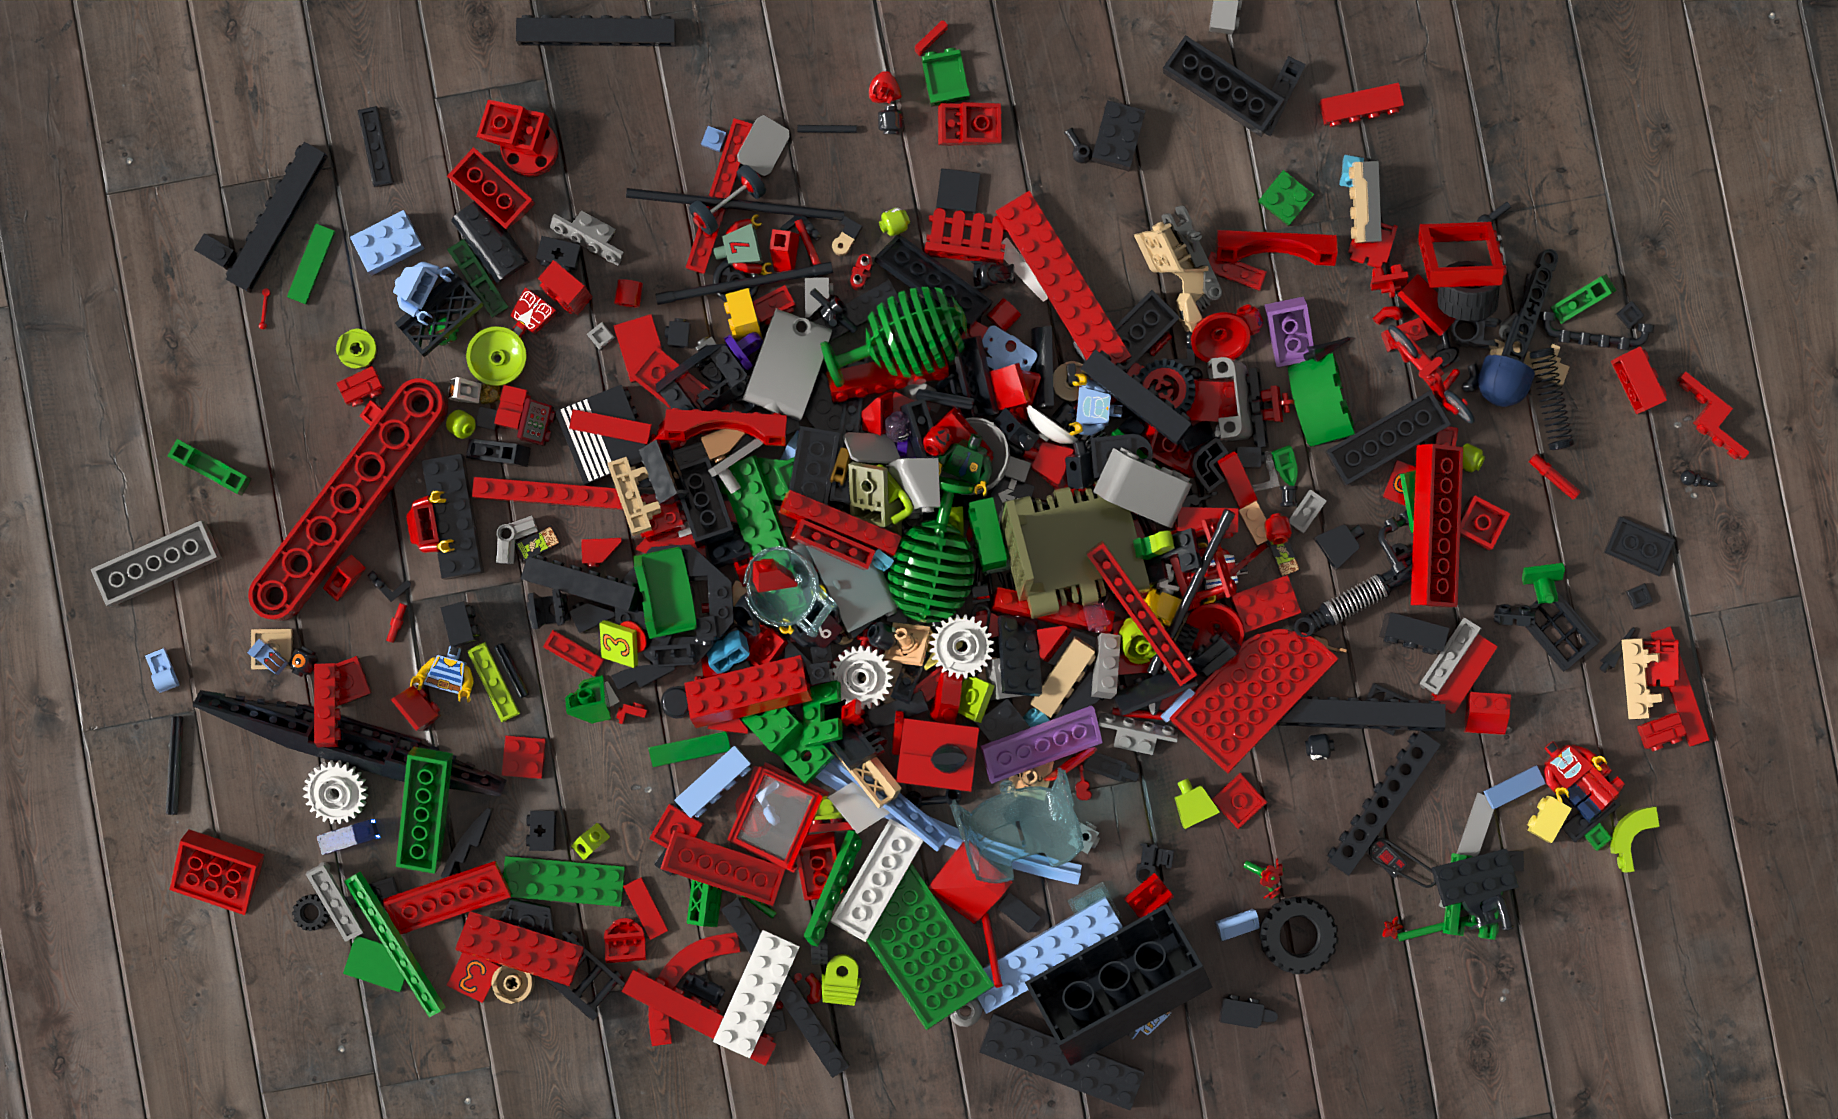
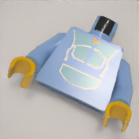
M1075 374V376L1079 377L1080 381L1073 382V385L1082 387H1079L1076 422L1069 424V426L1075 428V431L1069 432L1071 436L1076 434L1094 435L1103 430L1105 426H1108L1109 416L1121 417L1122 405L1110 404L1111 395L1092 380L1086 378L1084 374Z

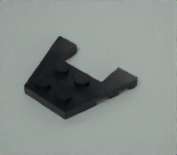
M511 899L499 921L555 938L551 906Z

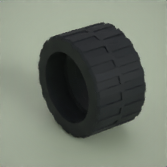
M1458 261L1447 267L1488 265L1477 261ZM1500 285L1439 287L1438 307L1444 314L1457 320L1479 321L1486 319L1497 310Z

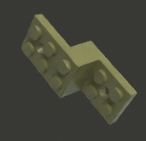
M858 462L848 464L850 515L902 537V520L895 525L891 520V517L901 512V499L898 497L889 504L887 468ZM866 481H868L871 484L872 489L868 488V486L865 483Z

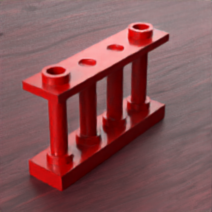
M1212 518L1203 520V527L1195 530L1196 537L1206 535L1208 543L1217 528ZM1176 530L1171 531L1172 535L1177 533ZM1219 545L1214 555L1216 565L1208 568L1204 578L1219 573L1222 585L1197 592L1188 610L1200 607L1202 599L1225 592L1227 598L1237 595V586L1231 578L1221 545ZM1207 547L1199 550L1201 557H1203ZM1175 556L1170 558L1183 597L1195 572L1183 573L1179 557Z

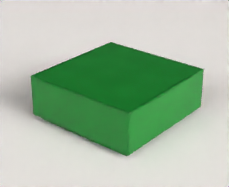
M1601 823L1584 835L1596 851L1613 839Z

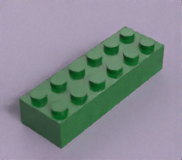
M413 747L408 753L396 867L434 874L439 869L442 860L453 753Z

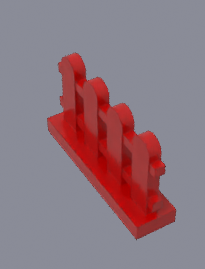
M942 208L935 209L933 216L929 215V222H933L931 235L927 234L926 241L930 242L925 244V253L929 256L963 261L982 260L995 262L997 265L1003 264L1004 252L1001 250L1005 251V244H1002L1003 231L1007 232L998 216L993 218L992 223H986L984 215L976 213L973 216V221L965 220V213L958 210L954 213L953 218L945 217L946 212ZM944 223L952 224L951 237L943 236ZM964 226L972 227L970 240L962 239ZM983 229L991 230L990 242L982 241Z

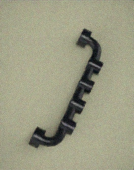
M1540 312L1539 320H1543L1545 332L1549 336L1559 338L1558 342L1570 343L1572 339L1578 340L1579 345L1590 346V342H1597L1598 347L1610 348V344L1618 345L1617 349L1629 350L1630 346L1638 347L1643 345L1648 340L1649 333H1654L1655 326L1638 323V332H1641V336L1637 339L1556 330L1551 327V321H1555L1556 313Z

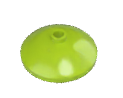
M498 326L489 327L478 332L470 341L466 353V360L471 373L482 383L491 386H501L514 381L523 371L527 357L525 345L521 338L512 330ZM501 356L502 359L501 361L496 362L495 357Z

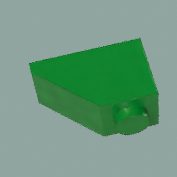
M603 675L584 679L579 684V688L565 698L566 712L570 716L591 724L611 719L610 703Z

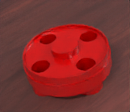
M547 126L546 131L550 132V135L547 139L543 140L539 155L500 146L502 158L513 172L521 176L534 177L550 171L557 159L559 145L556 135L549 126ZM518 156L519 161L516 164H510V158ZM544 158L547 160L544 167L537 166V162L540 159Z

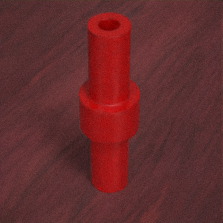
M399 603L395 617L391 619V628L386 641L394 643L397 632L403 625L404 621L402 619L407 605Z

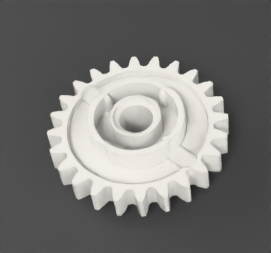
M966 614L963 619H960L959 615H956V620L950 617L948 618L949 623L941 621L942 628L936 626L938 634L931 635L935 638V641H930L929 643L934 646V648L930 649L931 653H935L932 660H938L936 667L943 666L942 673L948 670L949 677L953 673L956 674L957 679L960 677V674H963L964 678L967 679L968 673L974 677L975 670L981 673L982 669L980 666L987 667L988 665L985 660L992 659L988 655V653L994 651L992 648H989V645H992L994 641L988 640L992 634H986L987 626L981 628L982 621L980 620L975 623V617H972L970 620H967ZM963 641L967 644L965 652H959L956 649L958 642Z
M860 645L859 650L853 646L852 652L848 649L844 650L845 656L840 654L838 655L840 661L833 662L837 666V668H833L835 673L834 680L841 682V701L846 699L847 704L857 698L862 702V709H865L866 705L869 709L873 708V703L877 706L880 705L879 699L886 700L884 693L890 694L891 692L888 687L894 686L889 681L895 678V676L889 674L893 668L887 667L890 660L884 661L885 654L879 656V649L872 652L871 646H868L866 650L863 645ZM860 672H863L866 675V681L864 683L858 680V674Z
M330 760L328 765L323 762L321 767L317 765L314 771L308 774L310 778L305 780L308 785L303 790L308 793L303 797L309 799L306 805H312L310 812L316 811V818L323 816V822L328 818L331 824L335 820L341 824L343 819L349 822L351 817L356 818L357 813H361L363 810L361 806H365L367 803L363 799L368 797V794L364 793L368 787L362 785L366 779L359 778L361 772L355 773V766L349 769L348 762L344 766H342L341 760L336 765L333 760ZM332 788L337 789L340 795H334Z

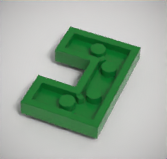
M835 680L811 686L812 701L803 702L804 745L811 747L843 739L842 720L834 718L825 721L824 705L841 701V682Z

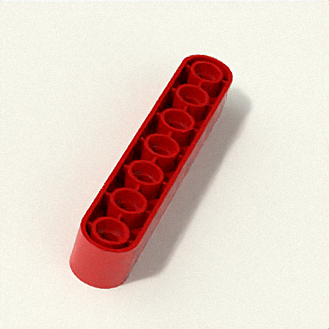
M422 378L411 379L400 386L251 583L248 599L255 613L263 618L277 621L288 620L298 614L446 418L448 400L445 393L438 386ZM422 396L427 397L429 400L427 410L416 412L414 408L416 399ZM397 428L403 429L405 433L404 440L400 444H393L390 440L391 432ZM372 460H378L381 465L380 472L375 476H369L366 472V466ZM347 492H353L356 495V503L351 508H345L342 504V497ZM323 524H329L332 528V535L327 540H321L318 536V529ZM299 556H305L308 560V566L303 572H297L294 569V561ZM274 588H280L284 594L283 600L279 604L274 605L269 598L270 592Z

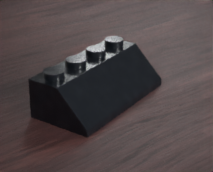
M1162 668L1158 676L1152 674V677L1147 679L1142 676L1133 680V685L1127 687L1125 683L1117 686V694L1113 698L1120 715L1123 716L1195 687L1198 684L1194 677L1180 687L1170 671L1164 672Z

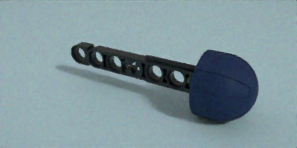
M1553 249L1544 250L1537 257L1535 263L1537 267L1531 274L1502 355H1489L1484 359L1478 379L1479 388L1482 395L1494 405L1507 407L1517 404L1526 397L1530 390L1535 372L1531 367L1524 364V360L1553 277L1552 272L1555 271L1558 262V254ZM1546 253H1548L1552 258V262L1550 264H1548L1544 260V255ZM1539 271L1544 272L1546 276L1544 282L1538 278ZM1533 289L1538 290V292H1539V298H1538V299L1533 298V296H1532V290H1533ZM1530 308L1532 315H1528L1529 312L1526 309ZM1521 324L1527 329L1525 335H1522L1519 331ZM1514 342L1520 345L1519 353L1513 350Z

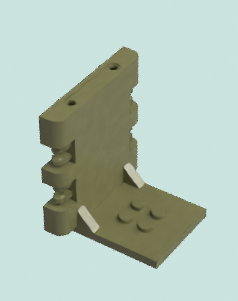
M1098 480L1094 481V484H1093V488H1094V489H1095V486H1096ZM1090 486L1085 490L1088 501L1082 502L1080 491L1078 489L1074 490L1075 504L1070 487L1054 490L1053 494L1057 508H1055L1052 496L1049 495L1047 496L1049 510L1043 511L1041 500L1036 498V513L1030 496L1003 502L1004 511L1000 528L1003 530L1004 544L1009 552V563L1019 601L1027 600L1032 619L1059 612L1056 593L1059 594L1062 606L1067 605V598L1064 593L1066 590H1071L1074 603L1079 602L1076 588L1079 589L1083 607L1098 604L1099 598L1096 583L1101 597L1106 596V589L1103 583L1105 580L1086 555L1088 550L1102 540L1140 593L1149 592L1150 584L1144 560L1137 558L1133 540L1138 538L1130 510L1113 504L1096 493V499H1094Z

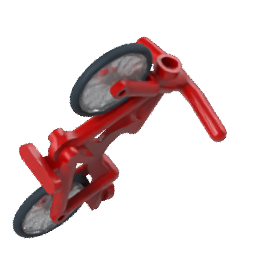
M1389 325L1388 331L1391 335L1388 339L1391 341V346L1399 350L1405 363L1411 361L1420 371L1419 377L1423 378L1432 389L1436 400L1442 403L1447 412L1452 411L1455 415L1459 414L1465 421L1473 424L1475 418L1467 407V401L1460 399L1448 390L1459 376L1460 371L1454 369L1447 379L1442 382L1441 376L1444 375V372L1438 367L1443 361L1442 358L1436 357L1431 360L1408 333L1404 334L1396 326Z

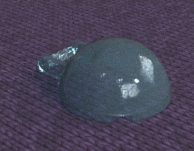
M782 546L766 548L753 557L746 569L744 584H747L748 596H745L746 601L753 613L766 624L776 627L797 624L809 636L816 637L819 633L818 629L831 610H835L837 607V603L819 588V580L813 564L797 550ZM773 558L793 573L797 581V587L758 593L753 582V561ZM818 599L824 605V608L811 624L805 617L811 612Z

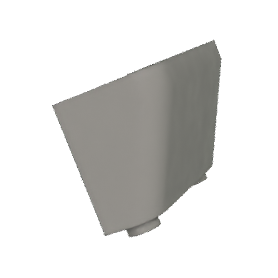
M938 458L897 459L884 466L912 502L913 511L908 516V519H918L923 512H934V508L940 507ZM901 501V511H902V510L905 509V506H904V504H903L902 501Z

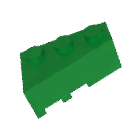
M993 497L970 502L968 520L982 571L1006 567L1009 552L1003 544L1004 534L999 526V516Z

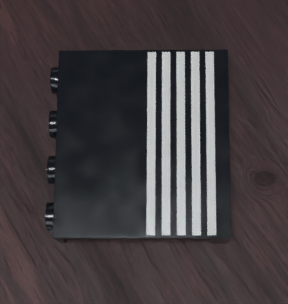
M622 384L555 411L585 486L593 484V481L611 474L608 462L627 457L630 466L642 462L639 450L647 444L569 429L573 409L637 422L638 412L635 406L631 407L629 399H632L628 388L624 389Z

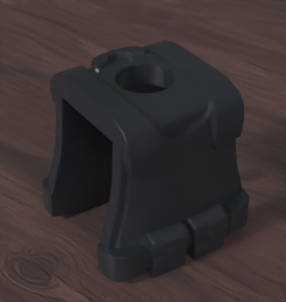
M552 589V596L541 597L535 592L528 594L529 602H527V607L530 611L528 615L533 629H540L543 625L557 623V626L564 625L565 621H571L570 613H568L567 593H561L559 589ZM552 604H554L555 615L550 612Z

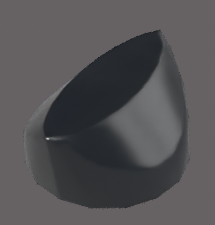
M949 743L938 747L931 757V762L935 768L947 774L957 772L967 760V756L961 748Z

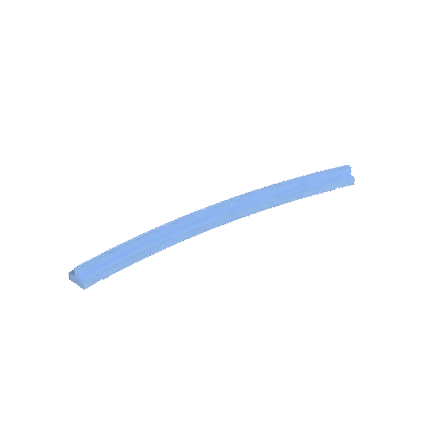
M831 763L816 776L817 779L836 791L853 782ZM891 813L885 816V818L892 819L897 823L905 826ZM928 816L951 835L944 845L957 849L962 842H965L993 863L1078 885L1082 867L1080 864L1053 859L1000 844Z

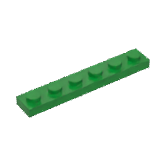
M848 830L804 933L806 940L813 946L818 947L824 937L825 929L832 918V912L839 901L842 888L847 882L850 869L854 866L855 857L861 849L862 840L855 831Z

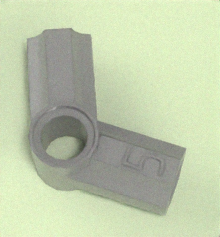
M533 516L509 524H503L497 529L496 563L514 564L515 540L538 532ZM507 528L511 529V537L504 539L502 532Z

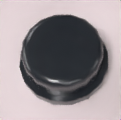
M673 686L663 693L661 707L669 717L678 719L689 714L684 687Z

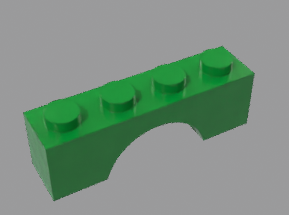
M179 439L175 441L167 456L243 496L252 479Z

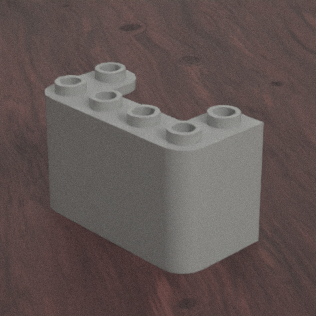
M1121 447L1120 450L1113 448L1093 492L1113 504L1172 528L1192 486L1189 482L1190 478L1163 466L1160 470L1155 467L1156 464L1147 459L1142 462L1138 460L1139 456Z

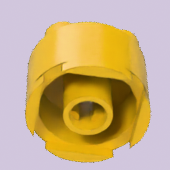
M1150 588L1145 601L1160 619V622L1169 627L1182 600L1165 592L1159 593L1156 591L1157 589Z

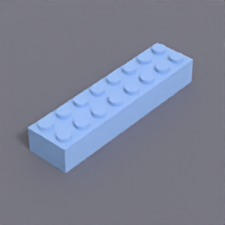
M1106 896L999 957L998 964L1003 986L999 988L994 986L978 997L986 1014L1027 991L1028 988L1025 982L1122 929L1123 925ZM989 963L982 968L994 984L991 965Z

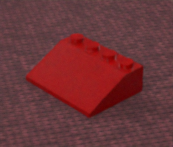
M188 829L179 843L169 890L246 915L261 871L264 854Z

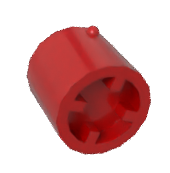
M618 279L614 304L639 308L643 283Z
M1002 298L986 316L995 326L1006 332L1021 317V314L1010 302Z

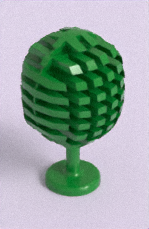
M915 287L910 288V294L916 312H914L904 290L898 292L905 315L903 316L893 295L890 296L887 300L893 322L884 303H880L877 306L883 328H881L877 317L872 311L868 319L874 336L871 338L866 328V345L836 356L828 341L820 343L826 365L836 387L839 388L844 385L841 367L869 356L880 367L879 356H881L889 373L898 376L893 362L894 356L903 376L911 377L910 368L905 356L907 355L912 369L918 377L923 376V370L917 352H919L929 374L935 372L928 349L930 347L940 369L946 365L939 342H941L950 362L956 358L949 338L951 335L960 353L965 348L959 328L962 326L967 336V319L963 308L953 297L955 308L950 307L943 290L935 287L941 307H938L930 288L922 287L928 309H926Z
M939 476V488L943 492L937 520L921 522L924 527L913 526L906 532L908 536L901 537L898 545L902 546V548H897L895 555H893L895 557L893 558L894 562L890 566L894 570L888 571V579L893 581L889 583V589L891 593L895 594L892 597L896 605L908 617L925 623L942 621L940 617L948 619L957 612L955 608L962 607L965 602L963 597H967L971 591L968 586L973 585L974 577L969 574L975 573V566L973 563H970L974 561L972 551L968 550L971 548L965 537L960 535L961 532L948 523L954 494H971L975 486L961 480Z

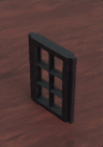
M1557 591L1559 600L1553 603L1560 612L1551 618L1542 607L1544 603L1538 604V600H1536L1530 607L1536 608V610L1539 609L1549 621L1541 628L1536 622L1535 625H1531V627L1525 626V628L1564 672L1596 646L1600 640ZM1562 615L1573 626L1566 634L1555 623ZM1551 624L1562 636L1555 643L1544 633V630ZM1575 631L1587 642L1579 650L1568 638ZM1563 641H1566L1576 652L1568 659L1557 648Z

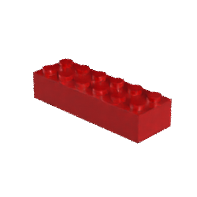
M801 655L684 683L690 720L695 728L812 701L807 668Z

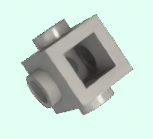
M1087 821L1085 825L1082 823L1079 826L1075 824L1070 833L1073 837L1069 844L1088 854L1091 847L1095 848L1100 840L1097 837L1099 832L1095 831L1097 827ZM1084 833L1088 834L1086 840L1082 839V834Z

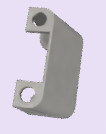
M1227 357L1212 358L1207 363L1209 379H1233L1237 403V416L1218 418L1219 424L1215 428V436L1221 442L1249 439L1254 433V425L1251 421L1252 407L1249 403L1250 390L1246 380L1247 368L1244 363Z

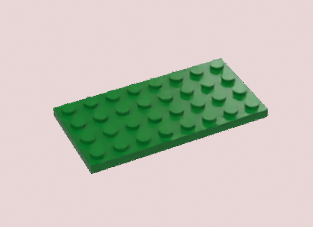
M911 863L869 935L867 943L927 1031L992 989L994 984ZM849 889L840 894V902H842Z

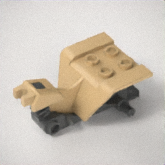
M1177 206L1175 210L1180 219L1179 223H1175L1171 214L1165 213L1161 216L1163 222L1153 225V230L1136 233L1134 237L1152 272H1172L1181 278L1183 293H1180L1176 300L1178 316L1180 317L1179 322L1182 323L1186 332H1193L1197 323L1203 320L1200 312H1203V309L1207 308L1206 306L1211 305L1209 302L1221 297L1222 289L1199 242L1202 238V235H1199L1201 233L1193 229L1192 220L1187 209L1184 206Z

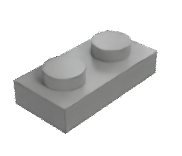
M1309 490L1289 518L1290 525L1303 534L1326 500L1312 490Z

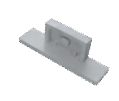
M582 210L572 223L556 214L553 215L550 228L556 233L562 234L574 243L587 248L590 252L605 258L610 263H614L617 266L621 263L624 252L608 244L616 229Z
M1100 713L1098 726L1117 730L1114 747L1153 755L1157 738L1177 742L1178 729L1172 726L1156 725L1149 721L1142 722L1130 717L1123 718L1111 713Z

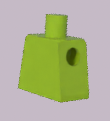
M1188 778L1178 782L1182 794L1176 796L1175 801L1184 829L1220 813L1201 785L1193 788Z

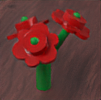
M1276 858V868L1272 865L1267 866V868H1261L1247 860L1244 868L1259 875L1261 878L1260 884L1266 886L1270 891L1263 899L1268 896L1270 899L1277 898L1278 894L1281 893L1278 889L1282 886L1280 885L1276 889L1272 887L1273 884L1279 883V876H1283V871L1285 870L1282 864H1278V858Z

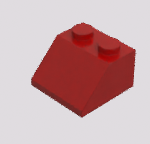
M412 685V687L410 686L392 698L391 701L416 731H423L441 716L438 713L440 708L434 701L429 702L426 698L428 694L423 687L421 690H417L418 687Z
M1468 692L1466 695L1465 732L1505 735L1510 716L1511 694Z

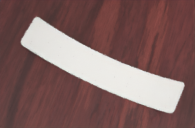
M1005 238L1002 241V244H1005V251L1001 250L1004 252V260L1009 265L1014 264V272L1042 301L1047 300V295L1022 255L1009 239Z

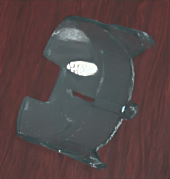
M1058 768V776L1052 789L1042 786L1015 789L1014 783L1007 780L999 785L1001 794L985 800L971 813L959 806L955 799L950 804L961 838L965 841L966 853L973 874L975 873L976 879L979 881L1002 883L1013 880L1012 862L1038 853H1045L1051 867H1057L1071 861L1084 848L1079 821L1073 810L1074 802L1065 770ZM1015 821L1020 823L1024 841L1020 840Z

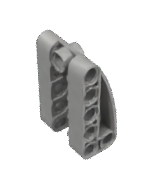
M776 308L742 400L800 421L824 357L820 343L824 341L829 342L832 329ZM798 322L805 323V332L797 331L796 324Z

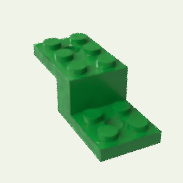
M786 707L766 711L762 716H758L757 713L741 717L742 721L771 752L780 756L806 785L835 757L824 744L811 747L804 745L803 721ZM810 751L812 754L811 759L805 762L804 754Z

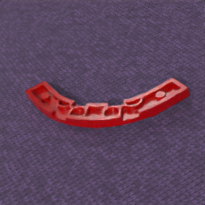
M736 932L697 940L679 951L666 964L658 978L667 983L665 987L673 990L683 975L697 963L713 956L741 952L739 936ZM649 1006L648 1018L652 1046L672 1044L669 1016Z

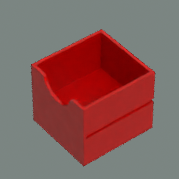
M904 718L896 782L971 792L979 728ZM947 743L958 746L967 756L964 765L957 772L951 774L939 771L931 762L934 751Z

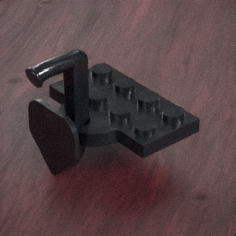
M1507 848L1431 868L1443 907L1462 903L1465 910L1475 916L1477 925L1470 927V930L1482 929L1501 922L1503 925L1502 930L1514 928L1506 902L1501 896V892L1519 887ZM1497 910L1499 911L1501 917L1498 919H1496L1494 913Z

